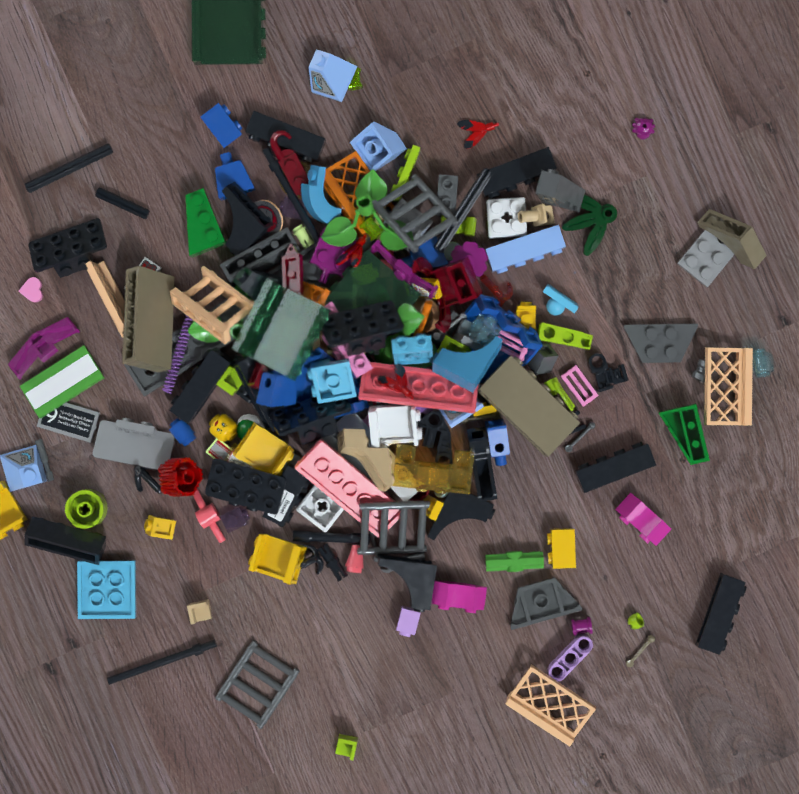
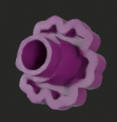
M466 241L463 247L457 245L450 254L453 259L450 263L468 257L477 277H481L487 270L485 262L488 260V256L484 248H478L476 242Z

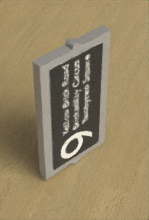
M66 402L43 418H39L37 427L91 443L94 431L98 428L96 425L100 412Z

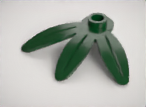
M584 194L581 208L592 213L583 214L569 220L562 226V229L564 231H575L596 224L590 232L584 247V255L589 256L602 241L607 223H612L617 218V210L611 204L601 206L597 201ZM606 210H609L611 212L610 217H607L605 215Z

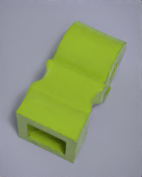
M441 215V223H442L443 221L446 220V218H445L444 215ZM467 217L455 234L475 237L477 219L475 217Z

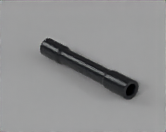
M293 530L294 542L314 541L360 545L361 533L348 534ZM368 533V545H369V543H370V534Z

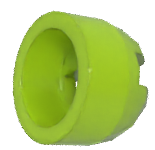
M635 613L628 618V625H630L631 629H639L644 626V620L639 613Z

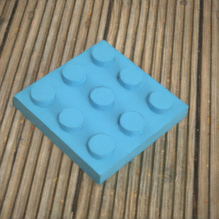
M136 560L100 561L99 565L77 561L78 619L136 618Z

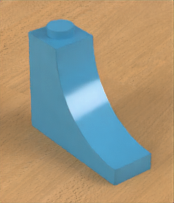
M495 336L488 345L473 352L461 353L442 348L440 353H435L432 358V372L473 393L501 350L503 339Z

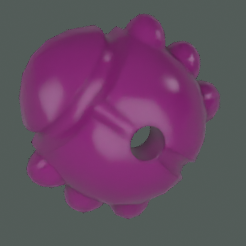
M634 119L635 123L632 124L634 127L632 132L639 139L645 140L650 134L655 133L653 130L655 125L652 124L653 119Z

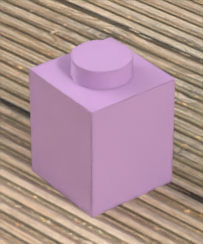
M402 606L396 631H400L399 634L410 637L411 634L415 635L421 612Z

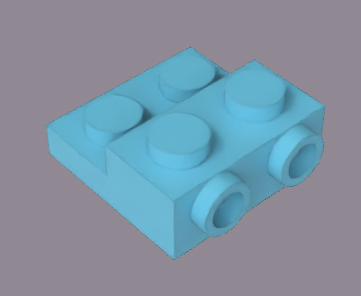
M417 334L415 337L410 338L398 336L396 339H391L395 365L430 363L432 361L431 335Z
M330 359L310 362V368H307L309 380H313L314 386H311L312 395L317 397L318 404L357 397L349 359L330 362Z

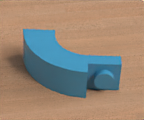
M311 165L308 171V184L301 183L302 200L305 208L314 219L328 225L334 218L341 217L342 208L331 206L325 199L323 187L326 167Z

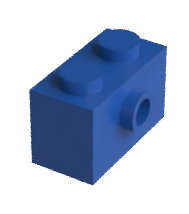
M218 103L203 114L201 119L223 148H225L242 135L240 131L243 128L237 120L232 121L228 115L231 112L225 104L221 106Z

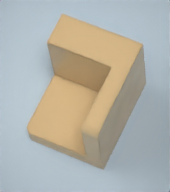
M209 599L187 605L191 625L199 621L212 619Z

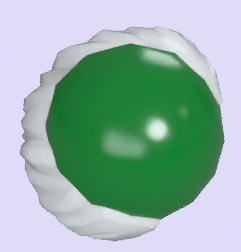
M246 414L239 418L236 431L237 436L241 440L254 422L265 428L259 416Z

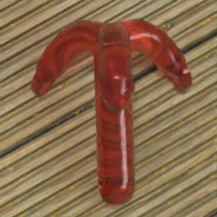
M483 274L480 277L482 283L499 299L500 303L498 305L500 307L512 297L513 287L510 282L507 283V293L504 294L486 275Z

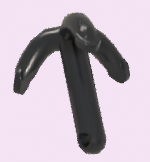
M135 466L134 480L137 490L139 492L143 491L142 477L156 493L162 494L161 486L146 471L151 468Z
M309 544L302 545L307 547L312 556L303 560L300 564L301 569L316 562L318 564L316 574L319 575L323 570L324 562L319 556L318 550Z

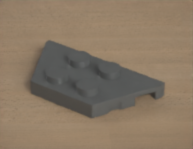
M698 324L623 325V329L626 331L641 363L681 362L698 328Z
M555 577L517 588L510 627L511 630L581 611L582 607Z

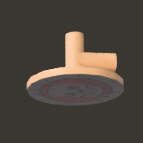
M269 200L256 201L255 204L274 224L263 236L270 237L281 231L283 226L281 210Z

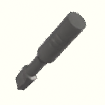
M43 439L36 440L35 443L41 462L44 464L47 481H52L54 477L52 471H50L49 459Z

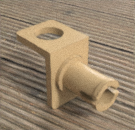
M540 204L531 207V210L519 211L518 221L520 223L533 222L534 226L554 224L552 206Z

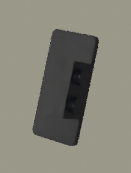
M99 218L33 240L29 242L28 246L33 269L36 273L54 267L59 277L62 278L88 269L85 263L89 261L95 263L92 253L106 249L107 242L102 222Z
M390 300L318 318V323L328 346L337 347L346 344L348 356L385 348L386 335L402 331L404 328L400 316Z
M312 396L304 401L296 402V405L276 409L269 413L268 416L279 436L297 431L299 441L303 446L338 433L335 417L350 412L352 408L347 399L318 404L317 397Z
M216 458L212 461L205 494L228 501V504L233 506L242 505L251 511L259 510L276 515L280 509L287 480L279 475Z

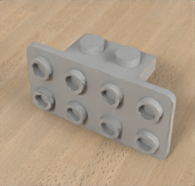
M129 418L117 419L116 422L102 420L99 424L93 456L95 458L158 470L160 464H165V461L171 458L175 437L171 433L157 431L153 424L142 421L141 424H138Z

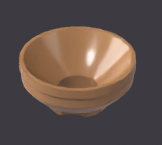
M425 297L417 299L414 303V307L420 313L426 300L433 303L423 333L433 331L436 328L435 323L439 319V306L432 299Z

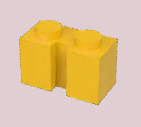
M550 529V533H547V545H551V552L547 554L548 564H551L553 569L576 568L575 529Z

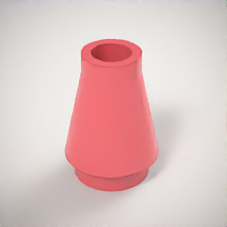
M352 545L345 564L347 572L361 574L362 569H364L363 555L357 554V550L360 548L359 545Z

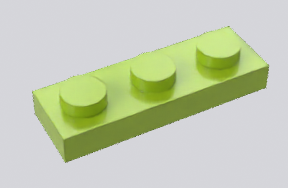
M413 145L412 149H407L404 157L407 160L404 167H400L397 177L400 179L397 185L393 184L391 192L408 182L420 153V147ZM402 195L393 201L398 203L401 200Z

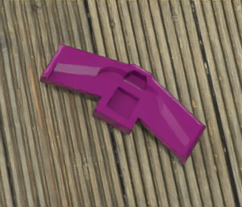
M377 240L372 245L371 253L374 254L378 251L393 267V273L399 280L407 284L411 282L430 292L428 297L430 299L436 295L438 285L434 287L416 274H413L412 268L402 260L395 259L380 244V240Z
M66 317L40 331H36L8 363V366L17 378L21 380L23 374L37 357L44 363L58 352L54 345L55 343L75 333H79V329L69 317Z

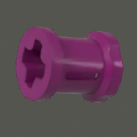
M590 617L576 621L571 619L573 636L587 632L593 634Z

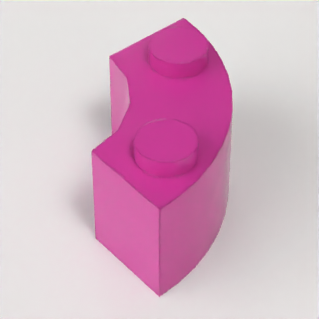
M632 493L615 509L621 514L619 519L626 525L629 523L641 533L639 537L647 544L651 541L657 546L671 530L661 518Z
M435 581L431 604L438 605V609L449 610V607L463 608L468 613H476V610H484L487 587L460 582Z

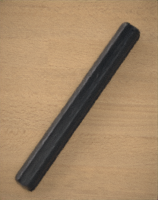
M107 143L26 182L25 188L29 193H32L112 154L113 149Z
M483 168L456 210L454 216L459 221V224L457 226L451 225L445 229L435 243L434 248L437 251L444 252L492 177L493 173L488 168Z

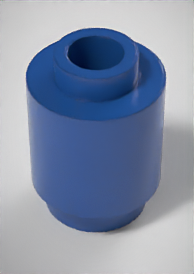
M177 418L170 424L171 428L169 431L179 444H183L184 447L197 438L191 426L183 420Z

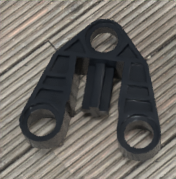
M431 411L424 415L421 421H418V428H426L422 446L433 448L437 431H441L435 464L440 470H448L452 466L451 432L442 414L438 411ZM433 414L440 417V422L437 425H432L429 422V417ZM414 442L401 443L398 449V456L401 460L410 461L414 458L417 446H414ZM402 448H411L412 455L410 457H403L401 454ZM442 456L448 457L450 461L445 467L440 466L438 463L439 458Z

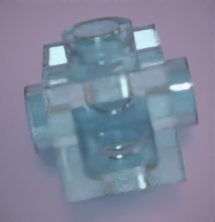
M480 313L473 321L468 333L474 342L486 346L495 336L498 337L502 329L497 324L498 320L491 315L485 316Z

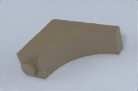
M711 209L697 222L700 228L721 240L743 265L756 269L767 256L753 227Z

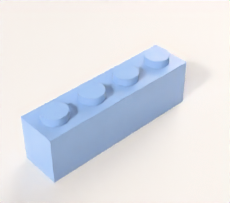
M556 225L487 248L485 251L491 271H496L497 274L508 271L507 267L515 265V268L526 265L525 261L533 259V262L542 260L544 255L551 253L552 256L560 254L566 245L560 227Z

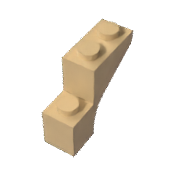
M342 429L337 435L338 453L357 458L378 490L387 491L394 483V474L391 471L392 456L389 453V448H367L369 441L365 429Z

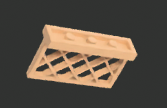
M89 261L85 263L88 268L87 271L123 338L125 299L105 261L99 264Z
M705 348L704 425L752 426L753 348ZM711 352H717L721 357L716 364L711 360ZM731 352H736V361L732 364L727 359V356ZM723 361L729 366V369L724 374L718 368ZM714 371L720 375L716 383L711 380V374ZM731 371L736 374V380L733 383L727 378ZM723 380L729 386L724 393L718 388V385ZM714 390L720 395L715 403L711 399V393ZM731 390L736 394V399L732 403L726 397ZM722 400L729 405L724 412L717 406ZM715 409L720 416L716 421H710L711 412ZM731 409L735 412V421H730L726 416Z
M533 665L529 667L514 690L509 693L505 703L568 746H571L576 735L596 710V706ZM533 672L538 675L540 682L530 683V674ZM552 684L555 686L556 692L546 694L544 685ZM541 686L543 694L533 695L531 687ZM528 688L530 696L522 697L517 692L519 689ZM557 696L559 705L549 706L547 698ZM560 696H570L573 703L562 704ZM544 698L546 707H537L534 700ZM577 706H585L589 711L587 714L578 715ZM574 707L575 715L565 717L563 708ZM560 709L562 717H552L550 710ZM577 720L578 726L575 730H572L567 726L566 721Z

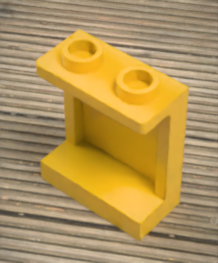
M254 422L234 450L233 455L254 469L281 476L283 466L286 462L289 463L294 456V448Z
M0 481L1 540L8 536L6 532L11 529L14 532L24 526L23 522L28 520L5 481Z
M259 534L254 541V553L249 558V571L271 576L289 585L296 584L301 570L300 564L304 560L307 547L268 534Z

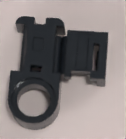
M596 353L589 357V369L591 374L594 373L599 388L596 390L597 392L612 389L615 384L629 381L624 364L618 365L617 369L612 370V368H608L606 359L602 354ZM595 356L602 359V365L598 368L592 365V359Z

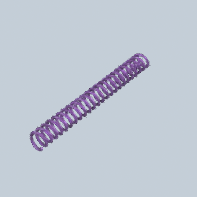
M185 315L187 318L184 319L187 322H183L182 328L184 329H181L183 333H180L181 336L178 337L180 340L177 341L180 344H176L175 350L177 351H174L176 355H172L174 357L171 363L173 365L171 366L172 370H168L170 372L167 373L169 377H165L169 381H164L166 384L163 386L166 388H162L163 391L172 394L170 391H173L170 387H175L173 384L176 383L173 380L177 379L174 376H178L174 372L178 373L179 370L177 369H180V367L177 365H182L178 361L182 362L183 360L180 358L184 356L181 354H185L181 350H186L184 347H187V345L184 343L189 342L185 339H190L187 337L190 336L188 328L191 326L189 324L193 323L191 322L193 320Z

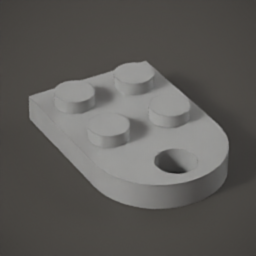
M705 230L677 264L707 288L730 261L734 253L725 244H721L717 237Z

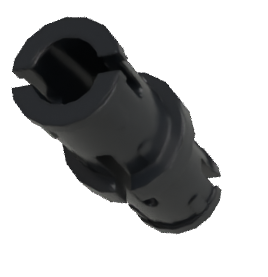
M326 543L323 547L327 553H325L322 547L317 550L327 563L326 567L331 569L339 582L342 580V577L338 572L341 573L343 578L348 576V574L339 563L340 559L335 557L328 543Z

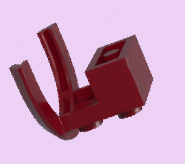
M423 257L414 260L413 274L421 271L427 278L439 280L442 297L437 299L439 319L435 323V327L445 333L451 326L449 306L458 302L462 304L476 299L483 293L470 260L466 257L434 269L428 260Z

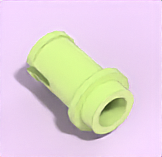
M301 224L292 231L305 250L314 244V241L305 230L306 227Z

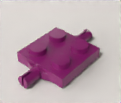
M323 227L309 261L310 264L322 270L318 280L322 284H326L329 274H335L342 278L346 277L352 257L341 265H336V261L341 254L357 242L354 240L347 246L339 247L330 245L321 238L326 227Z

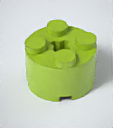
M93 489L75 492L69 497L65 505L66 517L75 527L81 529L91 528L100 524L106 517L108 510L104 495ZM87 505V507L90 508V511L86 513V510L83 509V506Z

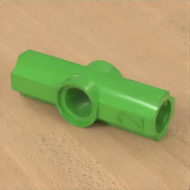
M508 551L504 554H486V571L506 570L507 572L524 571V569L544 568L543 551Z

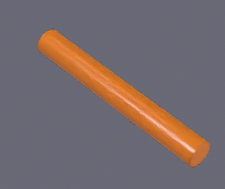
M429 300L425 301L421 312L425 317L416 328L413 337L423 333L433 305Z

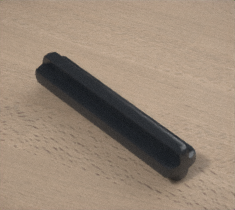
M101 187L96 191L95 196L143 219H147L150 212L148 209Z

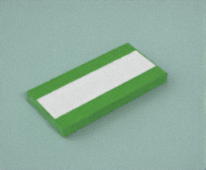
M83 345L22 384L20 388L38 418L41 419L105 377L87 347Z

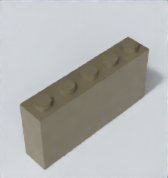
M142 266L126 270L122 364L154 372L171 369L174 305L171 302L170 291L174 289V276Z
M508 356L478 387V392L541 454L549 457L580 424L577 420L578 416L571 410L567 411L563 407V401L557 396L554 398L549 393L551 390L544 383L540 384L536 380L537 376L532 371H526L522 367L523 363L516 356Z

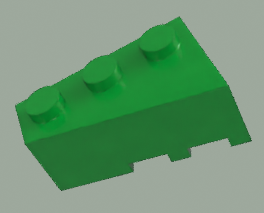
M202 188L185 195L189 256L193 258L225 245L226 239L206 190Z
M696 403L658 412L690 465L710 461Z

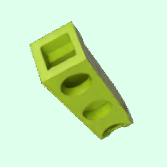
M539 323L537 331L541 341L587 350L591 348L593 335L546 323Z

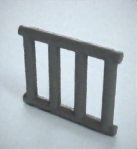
M414 174L410 181L379 201H372L374 209L413 253L419 250V246L451 225L457 226L459 224V221L417 174ZM416 185L423 192L391 214L384 209L385 205ZM427 199L435 205L402 228L395 221ZM439 212L446 218L445 221L414 241L407 235L408 232Z
M430 501L360 503L359 508L362 510L361 539L357 554L376 555L427 552V547L424 544L427 508L430 506ZM400 509L398 546H387L389 510ZM408 509H419L417 545L406 546ZM370 510H381L379 547H368Z
M252 640L218 691L215 699L224 701L257 723L256 726L262 729L296 679L300 670L290 668L257 646L258 643ZM253 652L288 675L283 685L247 662ZM242 669H245L278 691L272 701L237 678ZM232 684L267 707L262 716H259L226 694Z

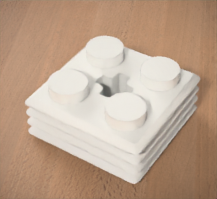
M524 197L488 199L486 201L489 239L523 237L527 235V222L520 223L518 221V212L526 211ZM505 213L512 217L509 223H505V220L501 218Z
M315 485L296 508V511L324 532L329 530L344 510ZM325 501L327 503V510H319L318 502L322 503Z

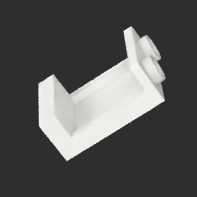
M399 404L369 407L368 417L372 448H380L381 444L414 442V446L419 445V439H422V428H418V421H421L420 409H417L416 406Z

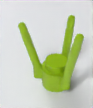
M557 377L544 383L551 390L549 393L553 397L560 394L571 411L574 410L575 405L562 388Z

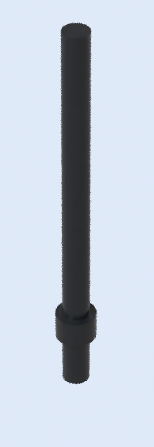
M269 147L264 149L262 152L269 162L270 170L277 176L314 243L317 244L320 236L281 170L278 160L275 159Z
M216 640L203 644L197 643L192 645V648L107 677L108 684L122 681L192 655H201L204 651L217 647Z

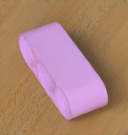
M579 634L549 664L547 671L550 677L556 681L563 680L593 648V643L589 636ZM582 639L588 640L586 648L578 646ZM568 653L575 654V659L572 662L565 661V656ZM555 667L562 669L558 676L552 675V669Z

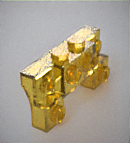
M397 444L393 486L415 488L420 492L433 490L438 494H446V492L470 494L474 452L455 450L454 464L452 465L416 461V446Z

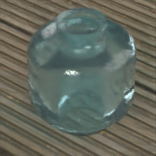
M765 349L754 350L752 375H755L756 378L770 376L771 372L775 369L773 355L770 352H765Z

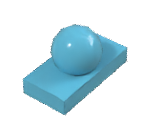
M547 284L543 292L551 297L546 304L547 311L551 315L558 316L562 314L565 307L575 314L579 304L550 284Z

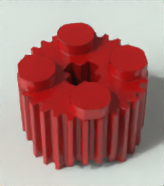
M190 457L168 459V461H165V464H160L158 468L161 492L172 497L195 495L197 487H199L198 484L203 479V473H201L203 470L196 466V462L194 463V460H191Z

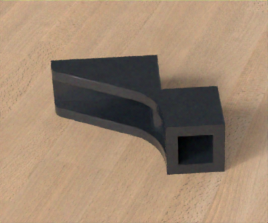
M486 427L468 429L467 435L478 502L496 500L497 491Z

